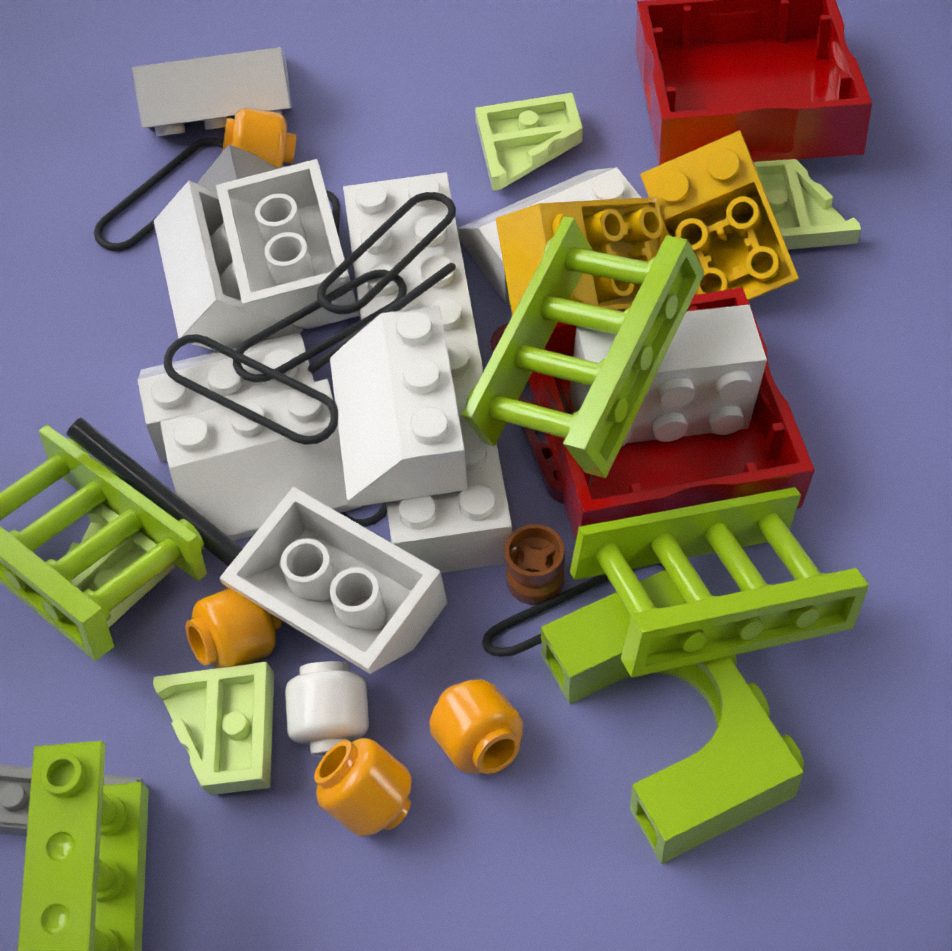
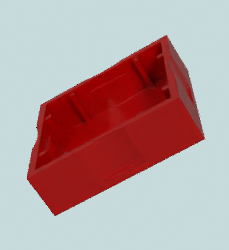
M836 0L637 1L635 51L658 165L739 130L753 162L864 155L872 101L857 59L846 45L844 38L845 25Z
M743 287L694 295L687 311L749 305ZM754 315L753 318L767 362L748 429H741L727 435L708 433L683 436L669 442L649 440L626 443L621 446L607 477L603 478L595 475L594 481L590 485V474L583 471L564 446L565 438L544 433L546 443L550 447V456L553 457L555 463L557 480H560L563 490L562 497L575 541L578 528L581 526L796 487L801 494L797 509L802 508L815 469L789 403L777 388L768 365L767 348ZM558 322L544 350L573 357L576 326ZM532 372L528 382L536 405L567 413L560 396L562 387L574 415L569 394L571 381Z

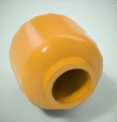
M242 108L236 113L235 119H226L223 151L230 144L257 155L275 167H281L283 163L293 164L296 134L287 133V122L282 114Z
M228 588L202 598L195 603L192 619L188 620L185 625L186 635L191 650L202 665L210 664L215 669L246 665L265 658L272 653L276 644V630L281 627V619Z
M483 679L467 680L447 688L440 695L429 720L432 737L461 772L471 775L496 773L507 767L519 752L520 741L523 736V720L499 689L491 682Z
M360 738L352 742L348 740L341 741L325 754L315 771L314 779L317 783L316 797L318 805L356 835L365 837L374 835L382 829L392 830L403 821L410 809L411 801L408 798L412 785L410 772L403 763L376 741L368 738Z

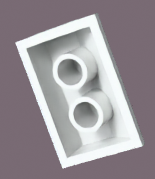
M281 47L131 67L142 128L155 127L156 137L186 133L184 123L203 120L205 130L224 128L226 126V119H233V116L242 108L282 114L281 110L292 109L285 51Z
M314 159L216 185L244 310L281 321L318 300L317 292L320 284L345 260L318 160ZM348 269L328 287L325 295L350 282ZM353 290L331 303L338 306L356 303ZM321 307L292 325L312 329L357 317L360 314L359 311L350 314H336Z
M617 167L589 170L457 228L459 240L507 305L510 304L495 218L538 203L641 198V196Z
M188 181L154 220L178 338L185 335L199 334L209 337L229 348H235L279 321L244 310L218 194L216 191ZM291 324L264 340L298 332L301 333L303 328ZM191 343L193 345H198L207 349L214 350L200 343Z
M440 305L381 313L330 358L335 404L338 408V429L349 508L468 490L465 449Z
M298 332L261 341L246 350L243 355L275 369L304 353L306 350L303 339ZM220 352L172 362L173 368L178 374L234 402L291 388L275 379L260 383L244 380L236 373L233 367V359ZM308 360L284 373L303 384L314 382L312 372H309L307 369L309 366ZM164 364L140 371L138 385L146 426L160 462L167 461L160 421L222 405L176 383L167 375ZM242 364L243 368L249 373L263 374Z
M328 379L305 384L326 394L333 400ZM293 388L236 402L304 436L321 433L328 426L331 419L330 411L325 404ZM224 406L160 421L168 466L176 494L233 541L254 536L292 487L297 488L338 513L361 508V506L348 507L338 425L335 432L328 439L318 444L304 445L294 442Z
M295 487L291 488L219 578L223 585L369 674L414 650L447 605L441 571Z

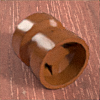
M540 524L525 525L516 529L508 537L505 544L506 583L511 595L522 603L537 605L561 593L565 583L564 543L560 535L550 527Z

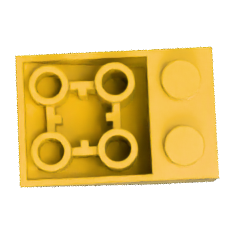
M740 130L640 174L648 196L658 197L664 236L687 239L705 273L695 295L743 287L749 301L799 280L768 197Z
M658 197L538 203L495 218L512 316L543 258L547 242L553 238L564 216L575 219L593 251L646 262L656 257L665 238ZM582 273L569 300L612 310H626L631 307L641 285Z

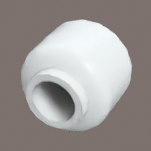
M326 661L306 664L300 667V675L292 678L287 683L285 690L287 733L292 741L303 745H310L311 756L324 757L337 743L344 740L351 742L360 739L367 732L369 718L366 682L362 676L350 671L348 663Z

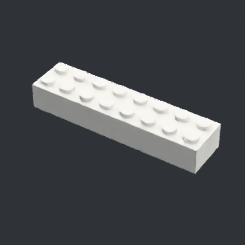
M447 172L343 186L352 253L413 196L424 192H437L446 195L452 200ZM425 200L414 205L353 263L355 279L373 270L385 269L390 271L445 218L448 213L447 206L436 200ZM455 217L398 275L403 278L408 294L447 264L454 263L456 265L453 272L401 310L440 305L465 449L468 490L386 502L391 543L438 569L441 573L505 564V544L508 537L512 534V524L497 443L495 447L485 444L461 416L466 407L467 397L471 389L477 385L483 374V366ZM375 278L358 286V301L382 278ZM391 281L365 307L360 309L361 319L396 299L399 288L395 282Z

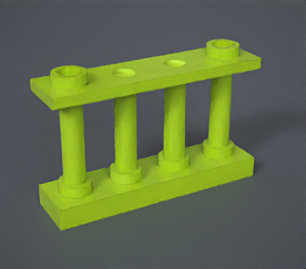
M564 216L553 238L547 242L543 258L477 385L471 389L467 397L466 407L461 416L485 444L495 447L506 423L565 438L564 446L585 473L606 478L705 274L688 240L666 235L656 257L646 262L593 251L575 219ZM582 273L641 285L631 307L627 308L624 312L569 300ZM558 322L616 335L606 358L599 363L547 351L544 348ZM532 372L591 386L580 410L574 415L518 401Z
M46 425L38 430L48 460L0 492V521L61 478L78 491L20 532L13 529L8 533L0 526V583L96 662L115 647L107 621L111 618L110 611L172 563L176 564L195 580H201L207 575L201 552L204 543L201 535L190 522L185 519L177 521L89 456L70 438L66 439L49 425ZM100 503H103L119 515L58 561L49 559L44 562L34 553L36 549ZM138 531L157 544L95 592L89 589L82 592L71 582Z
M796 487L581 526L578 528L570 573L574 580L606 574L631 615L621 655V661L631 678L853 629L869 584L857 568L828 574L821 573L790 532L801 496ZM768 542L795 580L768 585L742 547ZM716 553L741 589V592L712 596L688 558ZM661 563L686 603L656 608L632 569Z
M102 740L34 746L17 951H142L149 789L142 782L104 785L106 745Z

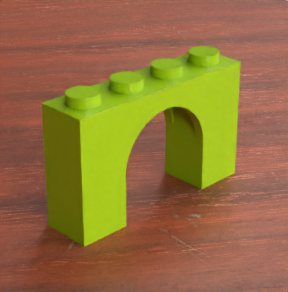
M666 570L640 581L656 608L686 603ZM617 592L541 627V656L569 704L630 676L621 661V655L631 615ZM736 655L655 672L675 676L696 688L709 703L717 727L710 741L698 752L632 784L630 811L661 864L765 813L797 795L804 773V761L801 752L789 735L784 734L781 736L769 718L770 709L764 694L754 682L746 683L736 667Z

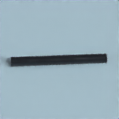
M83 418L77 419L69 427L66 435L108 470L177 521L185 519L190 522L201 535L204 543L203 547L227 567L242 551L243 548Z

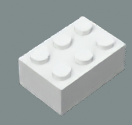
M750 305L687 311L622 446L626 443L649 440L669 442L683 436L708 433L727 435L749 428L767 362ZM576 326L573 357L599 363L606 358L616 335ZM571 381L569 394L575 414L580 410L591 386Z

